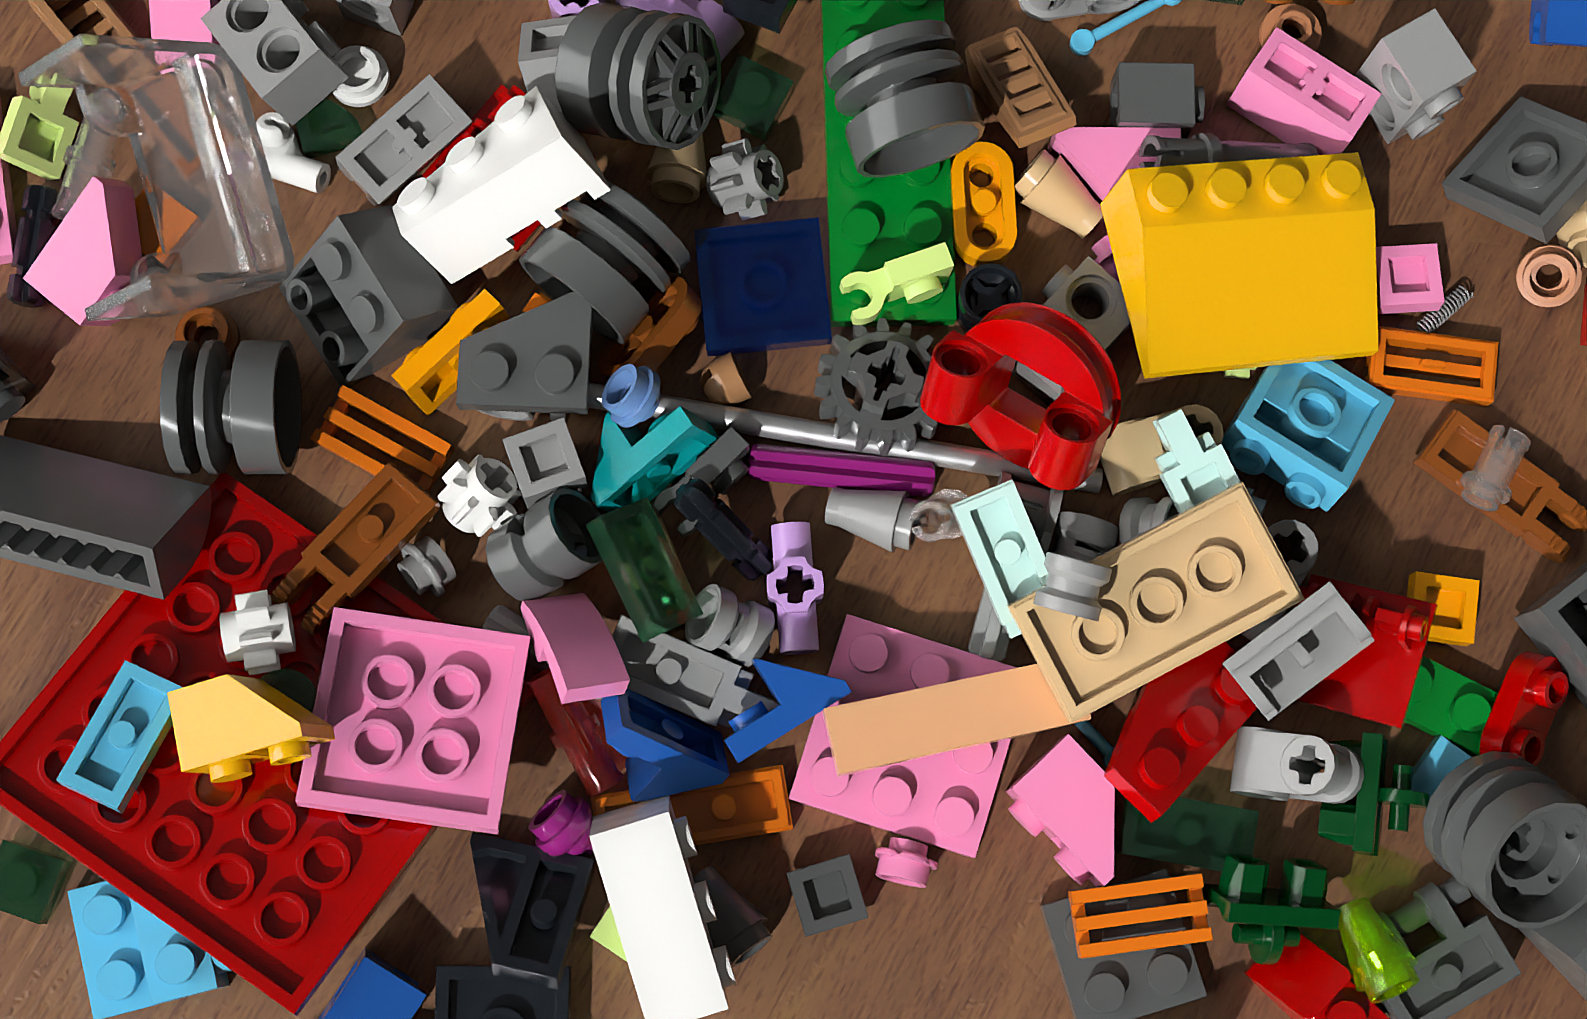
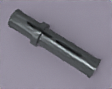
M1199 133V135L1192 136L1191 139L1163 138L1149 135L1141 144L1139 157H1157L1156 162H1141L1139 166L1140 168L1313 156L1318 155V151L1311 143L1286 144L1219 140L1217 136L1211 133Z

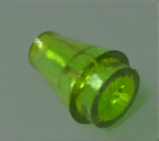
M1367 897L1353 900L1339 908L1341 913L1338 928L1357 991H1365L1370 1002L1375 1004L1387 1001L1408 991L1420 981L1414 969L1418 963L1417 959L1377 914Z

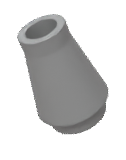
M833 487L826 505L825 523L838 526L892 553L896 551L897 547L911 550L919 530L923 502L909 498L908 491L848 490Z

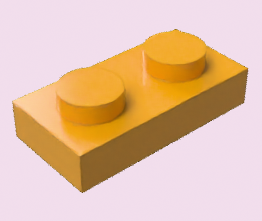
M484 289L472 301L458 307L452 314L449 322L429 341L414 348L406 356L403 364L391 376L410 399L429 416L457 390L460 340L511 318L502 305Z

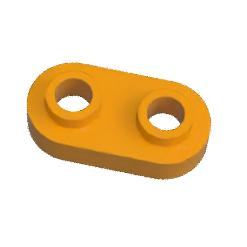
M975 142L969 148L956 154L950 172L954 248L958 256L973 267L989 263L1001 264L1012 252L1017 238L1014 172L1011 159L1001 147L993 143ZM977 171L984 172L990 177L991 183L985 187H977L972 184L969 175ZM985 230L992 234L995 242L991 246L982 247L974 242L972 235L977 231Z

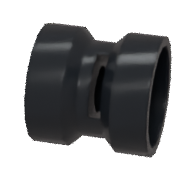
M994 263L982 264L969 271L962 281L956 301L957 322L963 331L967 333L987 315L983 312H990L1006 304L1022 303V285L1016 274L1007 267Z

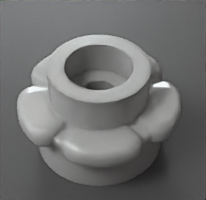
M425 536L414 545L408 542L401 550L404 560L399 562L397 567L409 587L418 595L430 590L433 595L437 597L442 596L445 593L443 586L456 577V572L441 547L430 537Z

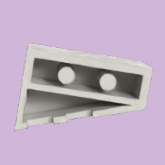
M535 86L526 95L515 96L508 100L498 110L494 122L475 138L467 137L458 142L448 153L446 162L427 178H418L407 185L392 209L401 235L453 284L514 248L515 241L510 237L537 220L545 228H548L562 219V212L558 209L562 205L586 191L595 200L611 189L584 138L539 88Z
M669 796L638 802L593 816L589 835L644 1018L698 1019L729 1009L725 988L737 985L726 946L713 948L706 923L717 920L706 880L694 883L687 858L696 856L697 850L687 817H675Z

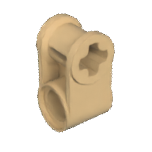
M1196 404L1175 409H1182L1193 433L1200 432L1202 435L1209 432L1216 445L1222 443L1224 436L1222 423L1217 414L1209 408ZM1174 410L1149 418H1137L1117 424L1114 432L1107 439L1100 457L1113 496L1133 492L1162 481L1159 476L1162 472L1155 458L1166 453V450L1152 422Z

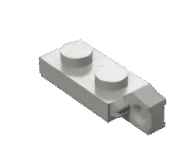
M620 615L612 637L630 678L627 689L713 726H716L718 723L728 728H731L728 721L760 701L763 702L768 711L778 705L775 700L748 689L753 674L742 670V666L629 617Z

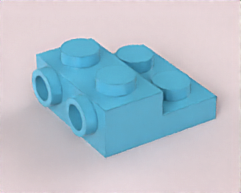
M1331 360L1265 366L1253 389L1244 399L1225 431L1221 444L1224 449L1230 452L1229 457L1232 464L1240 471L1251 475L1264 473L1285 486L1284 492L1286 497L1295 505L1306 509L1319 507L1328 512L1352 483L1395 399Z
M107 881L67 891L93 1019H106L230 986L227 972L232 970Z

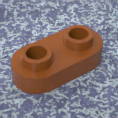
M678 276L670 277L671 286L663 293L650 289L643 297L649 306L650 312L624 344H618L609 340L604 346L598 359V368L608 380L616 370L627 364H632L635 367L647 366L658 374L661 364L679 341L696 327L702 309V298L684 278Z

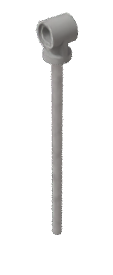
M590 383L589 408L606 410L602 405V394L605 385ZM661 395L659 406L650 417L658 419L662 415L673 412L681 406L708 421L713 429L727 431L732 427L737 433L881 456L878 442L869 441L862 452L855 450L857 435L852 432L837 439L833 436L835 424L667 395ZM477 410L493 417L516 421L533 420L535 417V412ZM550 413V420L555 421L564 417L567 423L570 414ZM917 438L914 449L909 452L901 446L899 441H893L888 456H886L931 461L938 467L1000 477L1001 471L1011 473L1012 479L1041 484L1033 477L1029 469L1006 460L993 450ZM1096 468L1074 490L1099 493L1103 479V469Z

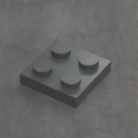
M1520 96L1442 182L1446 198L1547 244L1587 200V123Z
M1167 868L1159 869L1106 886L1169 878ZM1174 891L1084 904L1086 916L1172 905L1178 904ZM1069 897L1039 905L1074 1019H1135L1207 997L1191 944L1081 959L1078 958ZM1180 917L1089 930L1090 942L1185 930L1186 928L1183 918Z

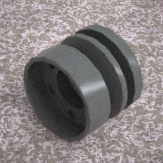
M604 2L584 7L570 22L559 46L555 68L557 99L564 118L578 132L680 150L693 144L704 132L717 105L721 84V63L714 33L702 19L688 14L675 12L670 14L661 10L645 11L632 6Z
M927 19L904 22L877 30L836 52L826 63L825 75L829 87L836 91L834 102L837 111L844 116L854 117L846 125L845 136L857 173L864 177L883 178L929 167L969 148L982 137L985 126L973 90L965 83H955L962 75L964 64L961 56L954 51L956 40L952 28L946 22Z
M606 180L611 190L594 200L586 191L579 195L583 203L572 199L562 205L563 217L575 231V237L551 226L544 228L519 258V261L528 275L554 300L573 291L576 292L594 308L593 330L618 344H624L650 312L647 302L634 285L638 283L658 293L666 292L671 286V281L665 270L674 274L681 273L691 260L690 253L684 244L668 228L657 213L635 196Z
M221 340L205 341L202 348L197 341H172L166 352L162 368L160 424L169 466L175 474L199 473L202 466L208 474L225 473L231 460L233 448L238 466L244 474L292 473L297 462L301 441L302 391L297 357L290 340H242L236 350L233 366L229 352Z
M1490 751L1469 758L1444 777L1430 797L1423 819L1425 845L1436 863L1444 870L1450 872L1456 881L1468 887L1473 896L1497 918L1516 928H1542L1564 920L1587 902V805L1559 787L1556 781L1542 773L1534 764L1514 752Z

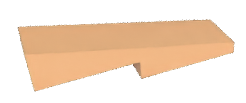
M1038 664L823 709L824 722L837 777L957 749H967L1092 719L1091 714H1088L1071 724L1067 721Z

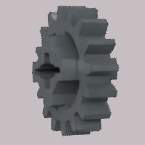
M879 318L876 331L868 333L863 325L853 324L852 341L838 334L835 335L832 339L830 350L833 355L821 354L819 359L818 372L822 376L816 377L814 396L825 398L820 403L819 416L821 419L837 417L833 436L839 439L846 436L849 432L857 435L855 450L862 452L869 441L878 442L881 456H888L893 441H899L901 446L909 452L914 449L917 439L916 432L928 439H931L935 434L938 423L927 416L920 406V396L931 360L929 352L933 338L927 335L917 342L910 338V323L905 322L900 327L898 333L889 332L886 318ZM911 366L917 371L919 375L913 373ZM892 373L887 391H883L880 399L875 401L876 391L880 383H884L887 374ZM847 398L854 400L859 411L850 404Z

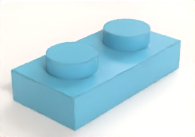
M125 660L56 780L62 786L123 814L173 725L167 692L183 687Z

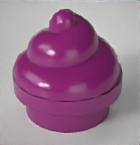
M559 791L540 807L529 824V830L537 836L536 845L543 852L555 857L565 853L577 856L583 853L587 855L594 853L589 837L593 821L591 805L581 796L573 798L567 791Z

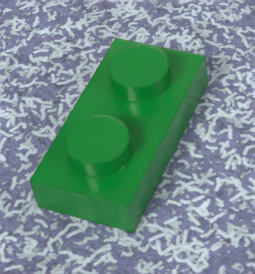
M1423 656L1404 722L1433 737L1442 735L1462 751L1475 757L1480 755L1481 735L1498 693Z

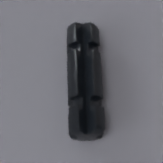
M28 185L24 190L21 209L27 212L26 217L19 218L11 264L17 270L16 274L9 276L6 293L8 300L13 302V304L37 308L45 303L46 297L26 282L23 277L58 227L52 225V221L59 218L62 196L55 188L45 185Z
M693 478L687 484H682L675 492V507L690 522L698 521L694 527L728 561L735 559L731 565L746 580L754 581L760 575H766L772 568L770 563L773 558L772 552L759 538L753 537L752 540L750 539L754 533L721 499L713 500L717 494L702 479Z

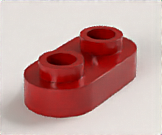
M1526 651L1519 654L1513 660L1483 729L1480 739V755L1490 751L1514 752L1535 766L1539 764L1544 754L1545 739L1558 708L1566 700L1569 689L1568 678L1556 657Z

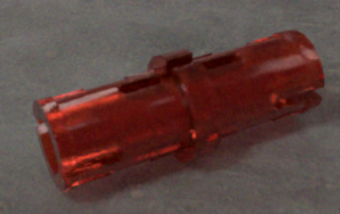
M550 667L530 678L526 684L532 690L553 729L549 737L555 748L562 747L585 788L584 792L588 797L597 795L621 781L624 776L615 765L596 729L601 723L595 711L587 712L582 701L562 704Z

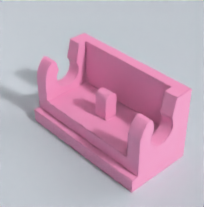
M1276 27L1245 72L1226 106L1286 144L1311 143L1316 147L1318 155L1341 154L1353 139L1382 93Z

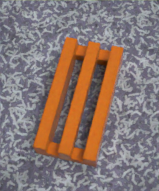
M1378 326L1379 351L1373 356H1366L1365 367H1368V375L1364 378V381L1385 394L1488 407L1494 402L1499 342ZM1386 345L1434 351L1482 358L1481 366L1385 354ZM1384 369L1477 381L1480 382V387L1384 375L1383 372Z
M342 384L336 394L338 400L333 408L329 406L323 416L325 418L324 423L320 429H315L310 439L315 444L376 476L385 465L334 438L335 433L340 427L423 473L417 484L429 493L454 451L452 444ZM353 407L435 452L432 460L428 461L347 416V413Z
M1202 873L1068 891L1078 958L1213 941L1211 927H1208L1206 914H1209L1207 901L1204 900L1202 887H1204ZM1187 890L1188 902L1086 916L1084 903ZM1191 916L1192 929L1090 942L1089 930Z

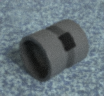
M562 488L555 490L532 505L526 513L518 514L496 528L488 536L485 549L488 565L494 578L515 599L526 601L544 598L562 587L565 579L576 578L601 563L608 555L610 541L607 527L591 501L578 491Z

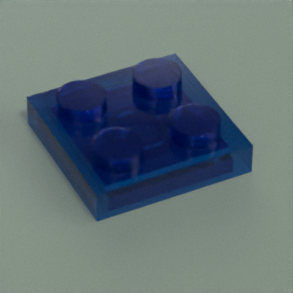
M819 217L694 230L707 357L720 356L731 351L733 354L832 344Z

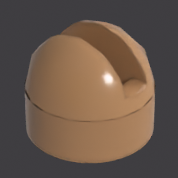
M732 351L714 359L704 368L700 376V382L705 398L711 403L732 406L752 397L747 379Z

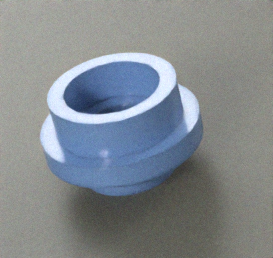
M632 364L624 365L616 370L606 383L602 394V405L610 412L612 421L628 428L649 419L658 408L661 399L659 375L647 366L635 367Z

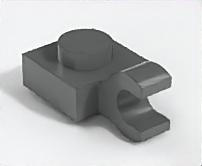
M730 427L685 471L686 475L676 485L665 489L657 496L653 505L654 510L659 515L666 511L674 503L677 489L682 484H687L693 478L702 479L714 492L718 490L722 495L727 494L749 471V467L744 463L750 456L749 444ZM686 519L678 526L677 532L683 538L693 534L697 530L694 525L698 521L690 522Z

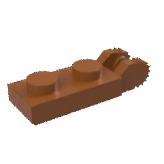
M1454 409L1448 413L1413 461L1418 467L1516 538L1521 536L1525 544L1553 562L1564 563L1572 549L1567 544L1568 542L1536 519L1543 508L1565 526L1581 533L1582 531H1587V509L1559 489V482L1459 410Z
M392 462L388 463L301 553L303 559L276 586L277 588L273 591L271 601L274 604L288 602L289 606H292L312 585L319 573L332 586L310 607L301 622V627L313 636L318 634L331 621L334 607L343 608L348 599L353 602L440 509L439 501Z

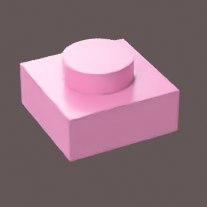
M1437 243L1376 247L1378 314L1439 311L1445 301Z

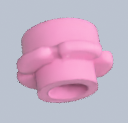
M892 837L890 838L888 848L880 847L875 851V856L879 858L875 875L881 879L906 886L926 888L930 870H937L938 864L932 859H927V845L909 839Z

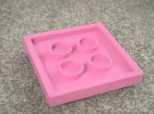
M334 607L313 714L333 726L335 740L310 747L312 756L303 760L295 800L297 805L498 834L531 643L530 636Z
M847 614L827 676L845 680L852 692L829 707L1017 667L986 659L976 654ZM822 710L814 716L789 800L966 857L975 858L1011 738L837 777Z

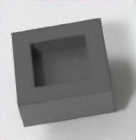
M850 854L786 873L805 937L869 918Z

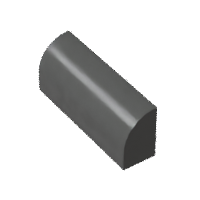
M0 435V558L163 600L190 571L200 554L209 527L211 515L210 486Z

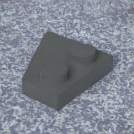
M573 291L460 340L456 405L459 410L588 414L594 308Z

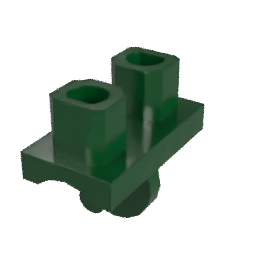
M1363 732L1362 741L1341 740L1329 742L1350 748L1360 757L1364 766V780L1361 789L1357 793L1356 806L1321 803L1318 836L1342 845L1352 846V851L1357 854L1378 857L1383 804L1390 805L1388 830L1408 832L1410 808H1427L1431 795L1411 791L1413 766L1394 764L1391 788H1384L1388 740L1384 739L1383 734Z
M1228 853L1221 873L1220 883L1204 884L1203 898L1207 901V906L1220 909L1222 919L1229 923H1235L1232 927L1233 942L1248 944L1251 957L1256 963L1273 965L1280 959L1284 946L1297 947L1300 943V931L1297 927L1338 929L1341 910L1326 901L1328 870L1326 867L1315 860L1288 857L1284 859L1280 889L1266 888L1270 863L1260 857L1249 854Z

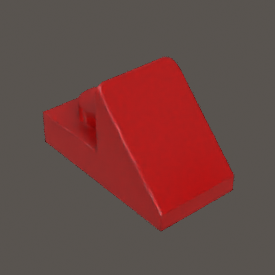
M1300 934V943L1297 947L1284 946L1282 955L1275 964H1259L1254 961L1243 972L1291 1019H1390L1350 981L1353 973L1302 934Z

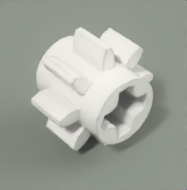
M478 454L469 465L465 461L458 459L443 475L442 479L447 486L438 495V500L443 502L442 507L446 518L457 529L467 533L475 532L477 537H482L491 527L496 529L518 514L512 504L521 496V492L517 490V481L514 474L504 463L493 458H483L482 455Z
M267 590L235 594L237 610L220 613L221 638L227 662L244 660L245 671H248L249 675L281 670L279 654L296 651L294 626L288 602L272 605L271 595H268Z

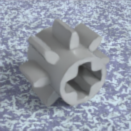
M747 138L722 145L723 155L710 158L711 166L706 174V187L711 200L716 206L723 209L725 215L739 212L742 221L768 214L767 203L779 201L778 194L782 190L784 182L783 170L778 158L771 151L766 150L764 144L751 148Z

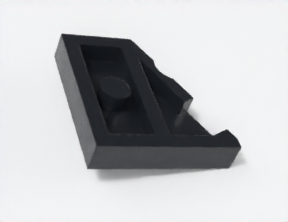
M473 832L470 838V845L493 974L558 990L595 872L594 859L568 853L555 857L543 852L537 846Z

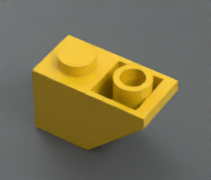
M225 674L167 692L181 772L210 774L212 783L228 782L250 776L252 774L251 764L270 759L271 765H284L308 759L312 756L311 746L335 740L332 725L262 679Z

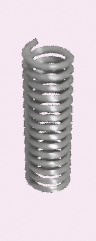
M1458 285L1455 291H1452L1451 294H1448V297H1445V302L1440 308L1443 313L1440 310L1429 311V314H1426V316H1423V319H1420V322H1417L1418 329L1421 332H1435L1438 326H1441L1451 315H1454V312H1457L1470 298H1473V292L1470 295L1464 286Z

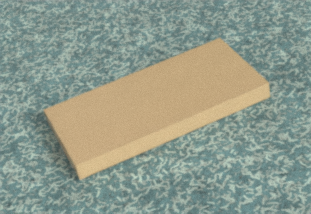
M1238 482L1089 561L1088 563L1112 569L1109 583L1100 587L1097 601L1102 610L1099 621L1033 604L1038 589L1006 606L1067 721L1071 724L1304 600V597L1243 482Z

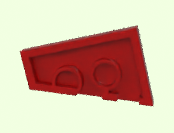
M1226 642L1144 684L1135 706L1128 713L1104 777L1151 823L1167 811L1257 709L1256 705L1222 664L1236 653Z

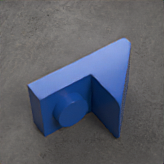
M754 658L751 661L778 703V706L768 711L762 701L753 705L728 721L735 733L723 740L739 763L852 691L845 680Z
M626 689L625 693L621 695L602 698L601 707L607 744L613 746L619 753L627 757L625 767L630 799L632 801L642 802L722 784L730 775L721 732L630 689Z

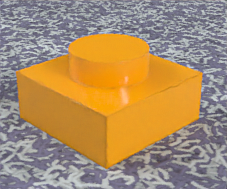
M1418 571L1409 575L1407 597L1438 605L1428 641L1459 646L1474 644L1480 580Z

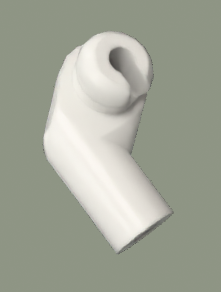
M270 112L260 116L255 124L256 134L254 139L263 168L268 176L318 194L323 193L330 181V166L302 156L293 129L289 126V122L279 113Z

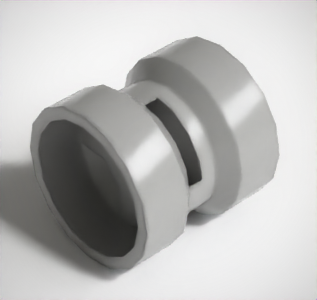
M1069 511L1060 512L1053 531L1058 540L1052 553L1089 562L1116 547L1119 527L1090 515Z
M710 584L697 595L691 605L686 619L685 637L689 644L707 651L718 648L722 650L727 660L749 667L753 665L751 660L754 658L760 659L769 646L774 631V613L769 607L755 601L739 602L733 591L716 584Z

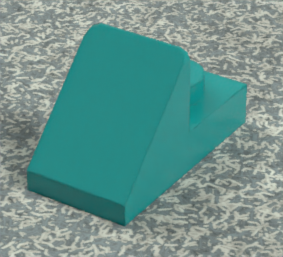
M681 406L673 412L664 414L656 419L649 427L648 434L645 436L636 425L625 428L612 421L611 414L608 411L604 418L590 498L596 507L628 521L681 476L719 439V436L708 421Z

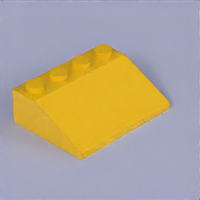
M1358 152L1127 169L1101 202L1100 206L1144 379L1373 356L1379 351L1375 208Z

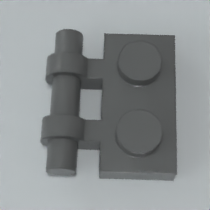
M1453 877L1438 886L1429 882L1413 892L1414 900L1388 915L1382 911L1378 912L1363 922L1365 929L1345 940L1348 950L1357 962L1360 963L1379 951L1390 966L1388 969L1368 981L1391 1019H1447L1522 974L1487 915H1477L1461 924L1452 908L1470 898L1471 894L1468 887L1460 884ZM1429 922L1433 925L1440 938L1412 954L1402 937Z

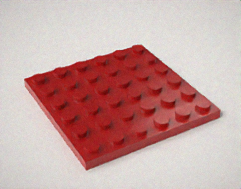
M225 472L221 473L210 486L211 515L207 535L197 560L186 576L164 600L124 590L0 741V806L297 1017L437 826L298 806L295 800L303 760L284 765H271L270 759L251 764L252 774L250 776L220 783H212L210 774L181 772L173 725L123 814L62 786L56 780L125 660L181 687L190 686L225 674L262 679L313 713L331 621L328 626L314 636L301 627V622L310 607L328 591L332 584L318 573L312 585L300 599L292 604V606H289L294 626L296 651L279 654L281 670L249 675L248 671H245L244 660L228 663L221 638L220 613L237 610L235 594L267 590L268 595L272 596L273 591L277 588L276 586L303 559L301 553L313 542L317 535ZM377 576L353 602L348 599L343 607L350 610L444 623ZM524 679L519 715L536 693V686L527 679Z

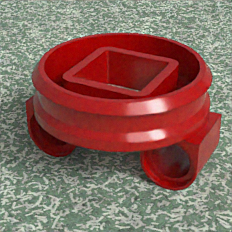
M1022 302L1000 306L990 311L964 336L952 330L935 345L920 396V406L927 416L939 423L946 425L968 423L976 435L989 448L1006 460L1029 469L1033 477L1041 484L1057 490H1071L1079 487L1096 470L1106 441L1114 432L1119 421L1121 391L1113 364L1102 345L1092 333L1078 321L1058 310L1035 303ZM1015 362H1020L1062 386L1064 392L1047 409H1044L1008 387Z

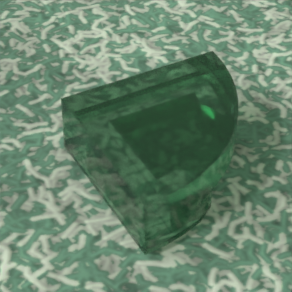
M323 99L296 123L303 152L307 158L343 150L363 133L358 121L348 110L327 99Z

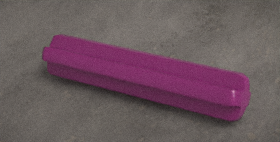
M755 444L752 446L748 466L749 476L753 480L831 488L839 487L851 490L908 491L911 496L928 497L932 494L936 476L935 464L931 461Z

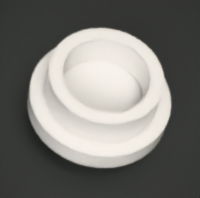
M349 46L340 50L333 57L349 77L332 92L340 102L352 107H365L377 102L385 94L390 82V73L384 58L377 51L366 46Z

